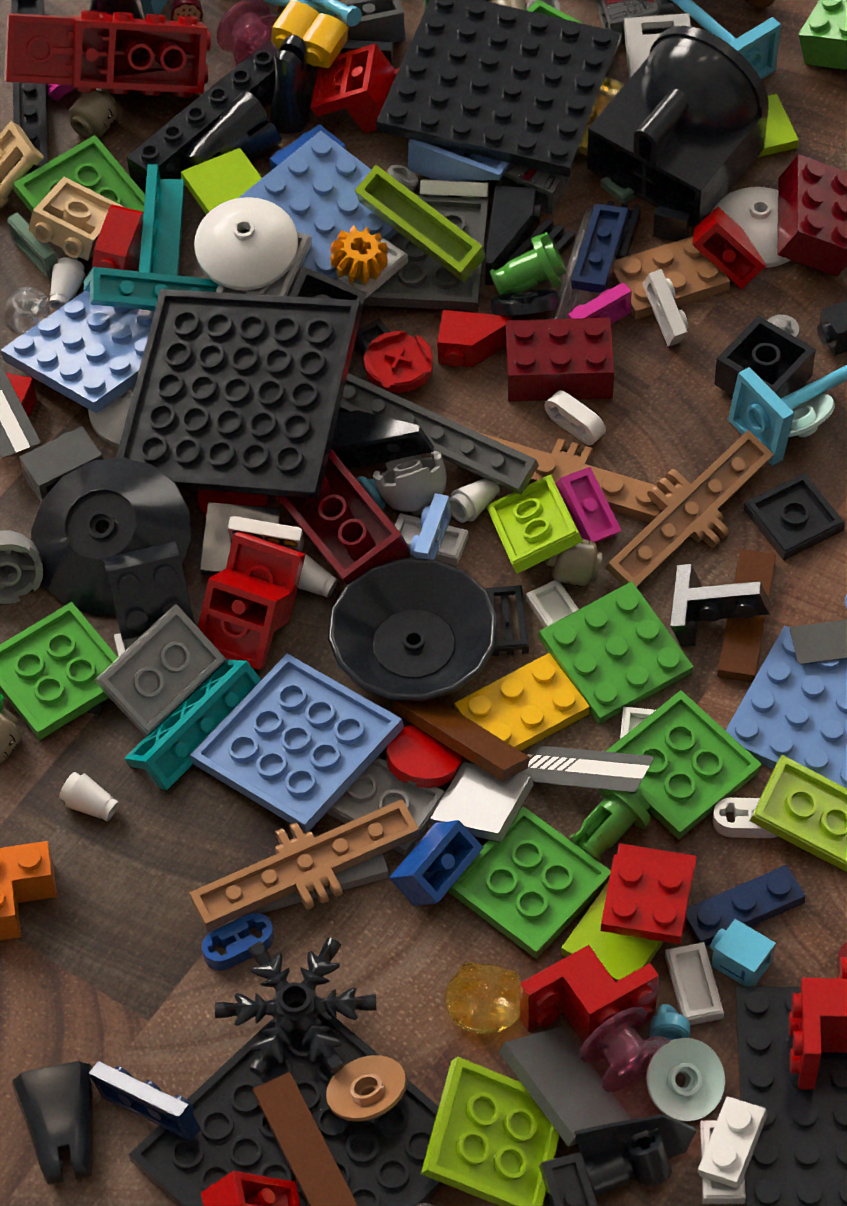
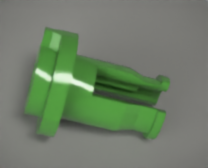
M547 232L532 238L534 249L508 261L497 270H490L491 277L500 295L509 292H523L547 280H550L554 288L563 285L561 276L566 274L567 270L557 247Z
M598 789L604 799L584 820L581 829L576 835L572 834L569 840L585 852L588 851L594 859L600 862V856L606 850L613 847L632 824L645 829L651 822V817L647 812L650 805L640 789L635 792Z

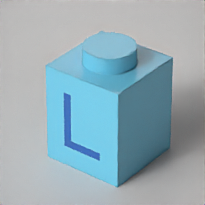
M734 919L728 929L721 928L711 942L710 949L713 950L711 966L745 987H755L773 962L776 943Z

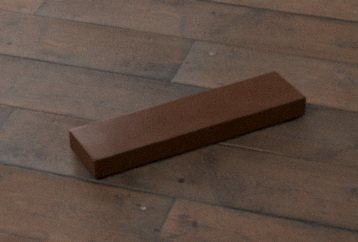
M740 549L734 584L761 581L769 598L776 554ZM766 615L753 618H727L717 677L753 682L756 676Z
M437 698L427 701L393 700L392 711L497 779L504 781L528 768L529 756Z
M288 1072L253 1088L254 1097L308 1205L358 1206L291 1073Z

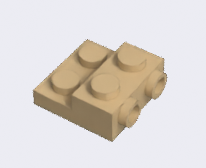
M63 177L33 210L28 231L33 233L39 242H51L63 248V251L69 257H81L88 261L93 255L94 247L109 207L112 204L123 206Z

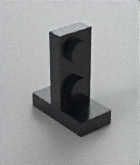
M692 564L677 565L670 627L681 647L695 646L698 621L714 622L719 619L753 618L760 615H770L771 602L761 581L702 587Z

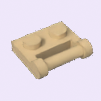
M12 121L0 133V208L8 201L7 196L13 190V183L23 178L33 165L38 166L44 158L31 143L21 126Z

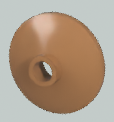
M371 1055L358 1058L346 1064L330 1080L326 1091L328 1105L335 1115L345 1120L364 1121L376 1118L389 1111L399 1102L406 1089V1074L403 1067L390 1057Z

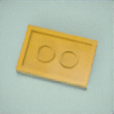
M550 653L454 703V710L519 751L530 747L590 714L589 704Z

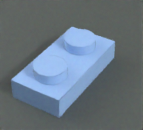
M435 493L430 507H424L421 516L422 530L420 535H414L410 547V556L415 559L437 558L451 519L449 496Z

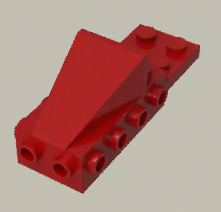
M81 10L80 16L71 15V17L7 13L4 80L6 82L72 85L77 87V91L92 92L96 88L109 89L110 93L128 94L129 90H141V94L159 96L161 91L174 92L173 95L178 97H193V93H204V84L208 83L209 67L206 64V51L210 50L211 34L208 28L201 22H198L197 17L178 16V21L165 20V15L146 14V19H133L132 13L114 12L110 14L91 10Z

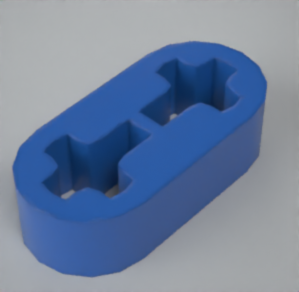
M252 913L210 932L202 941L205 963L214 970H225L252 958L248 948L259 941L263 943L266 949H269L274 940L271 921L263 914ZM256 928L258 932L262 931V937L256 939L254 935L249 934V930ZM220 944L223 949L226 948L227 953L220 956L218 952H214V946Z

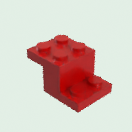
M376 43L337 55L329 68L318 66L310 108L317 117L346 108L365 134L376 131V121L400 68H393Z
M240 531L233 534L226 569L208 579L198 628L225 658L248 661L252 668L258 670L266 667L273 633L290 622L305 553Z
M619 843L618 852L613 857L601 920V931L681 944L682 933L685 931L697 856Z
M587 945L520 983V1020L529 1032L538 1026H549L563 1013L588 1050L598 1044L605 1046L613 1042L621 1031L632 1025L636 1027L641 1026L653 1017L656 1012L659 975L649 963L615 982L592 948Z
M847 957L840 958V976H837V978H802L799 993H792V1011H789V1036H793V1049H790V1074H798V1089H815L821 1052L847 1053Z

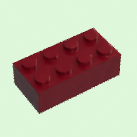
M331 448L319 499L273 495L295 525L302 529L303 535L344 586L373 566L410 556V548L402 534Z

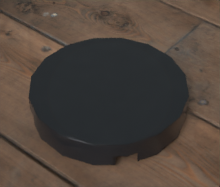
M534 289L521 294L509 292L494 296L491 299V313L495 315L532 314L552 310L560 306L558 292L549 289Z

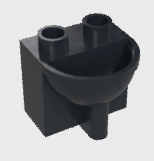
M674 26L666 29L651 46L649 57L589 126L587 169L603 178H610L623 189H632L634 195L655 207L663 206L689 212L690 226L695 228L711 213L718 202L731 191L764 150L769 102L761 78L742 54L716 35L691 26Z

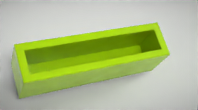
M378 165L372 168L354 190L362 205L465 283L486 258L483 246Z

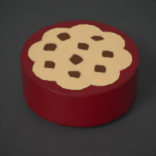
M174 0L171 4L172 21H178V16H193L198 18V22H201L203 11L199 0Z

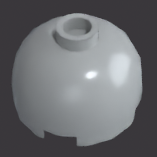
M433 451L431 457L427 458L416 455L391 460L386 463L387 471L382 474L380 471L373 473V479L382 500L389 507L400 512L411 511V514L414 516L422 515L425 506L430 507L435 493L443 495L447 482L445 464L441 453Z
M0 530V604L17 603L20 601L19 596L28 594L32 589L35 592L39 588L43 579L42 558L34 542L25 535L12 530Z

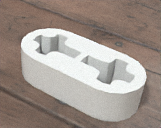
M559 390L544 404L548 416L556 424L586 445H593L606 433V427L601 418L564 391Z
M724 798L714 807L713 826L723 836L737 838L777 837V835L749 821L760 798ZM727 812L734 813L735 822H727Z

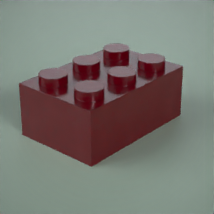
M800 154L778 178V256L834 276H838L847 266V171Z
M611 317L506 321L508 402L548 400L559 390L568 393L576 400L613 398L614 362Z

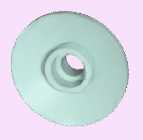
M822 393L792 408L791 410L795 414L789 437L797 435L799 437H806L813 434L818 429V426L834 411L835 403L833 398Z
M692 1038L671 1040L655 1052L647 1070L648 1092L656 1107L665 1115L680 1121L698 1120L711 1113L722 1098L725 1087V1073L722 1063L714 1050L699 1040ZM679 1072L683 1073L686 1079L683 1087H679L675 1081V1077Z

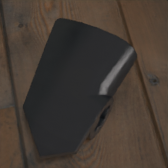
M658 1114L575 1131L574 1135L597 1197L632 1184L631 1179L634 1178L645 1186L658 1185L670 1177L672 1172L669 1159L687 1152L696 1129L667 1115Z

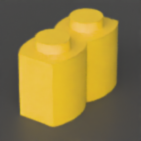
M290 0L272 26L271 42L280 50L283 41L288 36L297 35L306 44L307 62L313 66L329 68L347 42L348 26L333 16L318 13L307 4Z

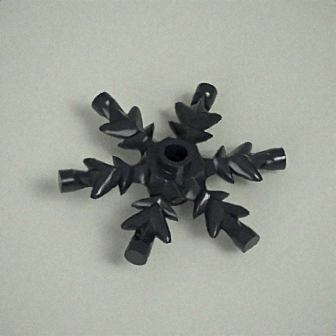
M327 938L318 957L313 951L308 952L307 962L309 970L300 967L304 978L301 983H289L287 981L290 967L282 971L281 953L278 952L271 958L261 941L255 943L248 948V951L259 966L250 968V971L257 976L268 979L261 983V985L275 988L274 998L265 1001L259 994L255 993V1001L242 994L236 993L234 997L237 1003L215 1002V1018L237 1016L234 1022L236 1026L247 1022L254 1016L256 1024L265 1015L275 1018V1027L261 1032L268 1037L251 1046V1050L261 1051L249 1068L256 1076L263 1077L273 1058L278 1063H283V1043L291 1047L288 1033L293 1029L296 1031L300 1029L305 1032L302 1046L310 1042L309 1056L312 1062L321 1056L332 1074L339 1072L345 1066L340 1056L333 1049L334 1047L342 1046V1042L324 1034L331 1030V1028L317 1025V1016L327 1012L333 1019L337 1020V1012L347 1018L356 1020L358 1016L355 1010L377 1011L376 994L354 997L357 991L355 987L346 990L337 997L336 989L326 998H321L316 994L317 985L330 982V980L323 976L332 973L340 967L339 963L331 962L341 947V944L336 939Z

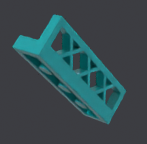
M148 164L139 272L179 276L185 183L184 179H160L158 164Z
M93 267L84 280V291L90 292V305L155 311L160 289L216 292L219 284L205 278Z
M226 659L153 729L124 760L130 767L145 769L160 789L168 790L193 764L190 754L253 690L261 679L248 661Z

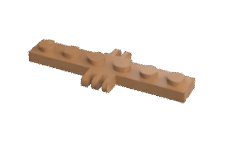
M747 430L692 484L677 470L671 469L666 474V478H661L657 482V487H652L647 492L648 497L662 512L607 564L605 569L623 586L632 581L638 587L689 537L696 542L703 540L708 546L715 548L720 543L719 538L724 539L729 534L728 528L721 522L723 515L718 509L772 458L774 453Z
M480 433L537 459L539 466L527 485L547 475H551L554 482H556L561 477L591 467L613 512L649 523L662 512L647 495V492L652 487H657V485L588 465L593 453V448L585 446L581 456H577L580 444L572 442L568 451L564 452L566 440L558 438L550 454Z
M403 799L317 837H314L311 831L304 834L297 822L289 825L294 837L289 840L283 828L275 831L280 845L275 846L276 855L189 892L191 901L206 931L294 892H297L306 910L315 907L313 898L310 895L315 892L321 904L329 901L324 887L329 886L335 898L343 895L342 888L335 874L420 837L419 828Z

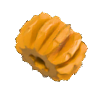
M354 225L350 228L349 233L341 230L337 240L332 242L330 249L331 267L337 268L338 278L348 276L350 285L355 279H360L365 286L369 278L377 280L380 277L381 271H384L388 263L387 243L381 242L380 233L371 235L368 226L363 232L358 231Z

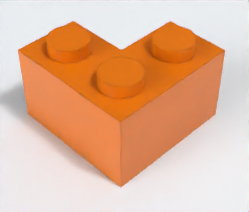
M48 841L0 848V940L22 937L19 903L57 897L54 862Z

